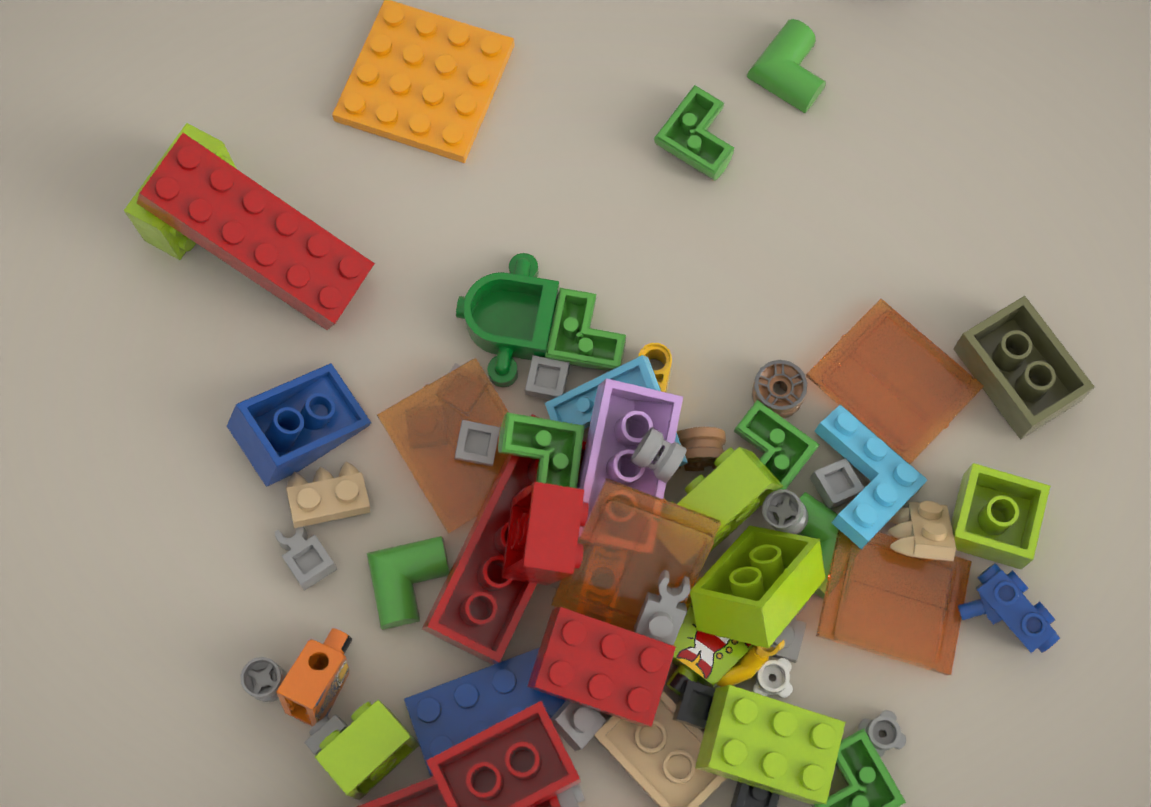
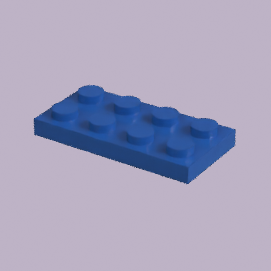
M540 647L404 699L431 777L433 774L426 760L539 701H542L550 719L567 701L527 687Z

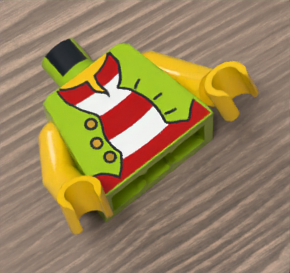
M682 571L675 581V588L682 584L686 571ZM689 593L687 598L681 601L686 604L687 613L673 645L676 646L672 663L677 666V669L666 685L679 696L684 680L688 679L694 682L698 681L711 688H714L716 685L720 687L726 685L734 686L751 679L768 661L769 656L775 655L784 647L785 641L782 640L776 647L770 646L768 649L697 631Z

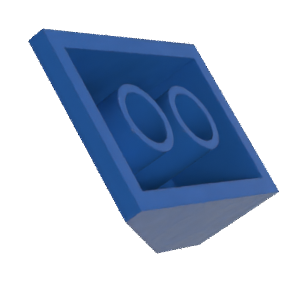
M332 363L237 403L228 421L227 428L265 486L268 487L291 476L294 472L301 471L370 426L371 421Z

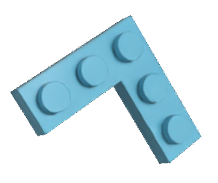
M641 355L546 402L545 406L550 420L584 425V429L588 428L591 422L598 385L606 378L661 391L649 358ZM676 432L675 442L681 445ZM684 456L679 467L688 463L686 456Z
M840 404L820 422L814 432L871 481L832 521L834 526L862 550L918 492L927 479Z

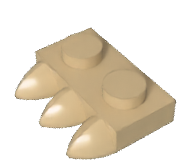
M348 462L343 464L339 477L336 478L320 466L314 475L312 483H308L304 477L296 472L291 475L288 481L286 492L294 528L370 513V503L363 474Z
M908 501L907 507L901 508L890 520V522L897 525L888 529V534L899 539L890 544V549L911 557L954 561L956 544L947 505H940L933 501H923L921 503Z

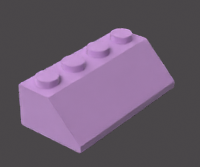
M607 378L598 385L577 489L585 490L583 502H588L589 504L585 527H580L579 542L652 554L666 483L656 478L654 471L648 467L640 468L632 463L631 458L640 441L651 427L663 433V438L669 443L675 442L683 396Z

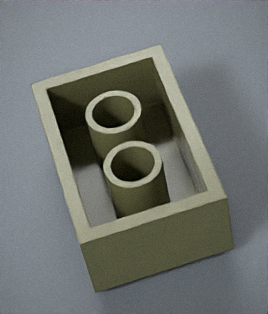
M1026 296L1021 297L964 332L953 348L1020 440L1080 403L1095 388Z

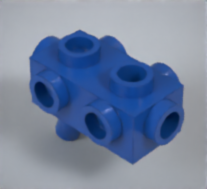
M996 563L977 577L981 584L975 589L979 592L981 599L958 605L962 620L986 614L993 625L1003 620L1031 653L1037 648L1043 653L1060 639L1056 631L1050 626L1055 621L1051 613L1040 601L1033 606L1023 594L1029 589L1013 570L1006 575Z

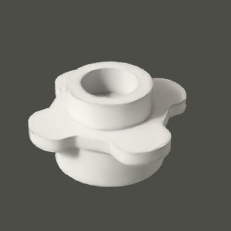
M780 658L778 661H767L756 673V684L753 686V692L763 696L779 695L781 698L788 697L793 690L792 685L789 683V672L792 669L791 663L785 658ZM769 675H775L776 680L771 682L768 678Z

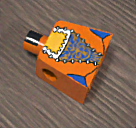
M332 628L323 644L313 639L306 643L276 691L285 714L312 727L328 716L350 671L347 658L344 655L352 642V638L349 635Z

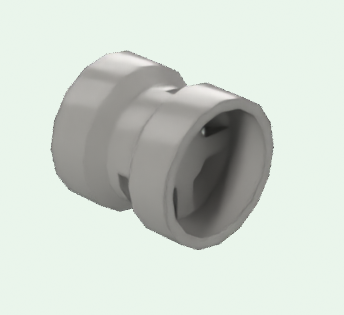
M651 427L632 455L631 462L640 468L648 467L654 471L656 478L667 483L681 464L687 448L677 442L669 443L663 438V433Z
M779 489L771 492L766 497L762 513L765 520L775 530L799 534L806 527L808 522L807 508L794 492L787 489Z
M258 657L252 659L244 666L241 673V684L248 694L259 701L273 702L279 699L276 691L287 674L273 660Z

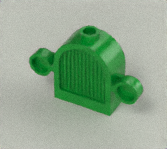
M528 253L517 254L510 260V273H492L477 280L470 287L466 296H459L457 302L456 318L465 319L468 333L473 342L482 350L497 355L490 360L487 368L490 381L497 387H509L517 380V364L512 357L532 360L533 355L544 358L546 355L560 290L559 281L537 278L539 273L537 260Z

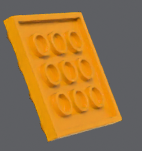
M384 0L333 111L334 122L465 163L515 46L514 38L392 0Z

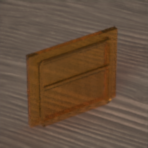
M882 299L846 334L842 335L841 339L806 374L808 379L838 405L841 404L909 465L943 429L949 427V423L984 387Z
M476 358L431 384H426L419 391L377 414L378 419L448 534L478 516L508 455L499 453L498 436L493 466L454 459L462 420L497 426L501 429L503 418L507 412L509 413Z
M606 478L578 540V543L583 544L581 566L579 569L574 568L573 575L560 581L551 605L557 608L563 607L634 632V626L647 593L660 594L658 579L664 570L669 571V587H679L684 576L689 577L690 590L693 588L713 547L714 538L721 522L720 520ZM689 595L681 603H686Z
M838 529L816 636L947 676L951 675L962 620L958 605L965 602L972 561L954 556V561L906 556L890 549V544L899 539L880 532L861 550Z

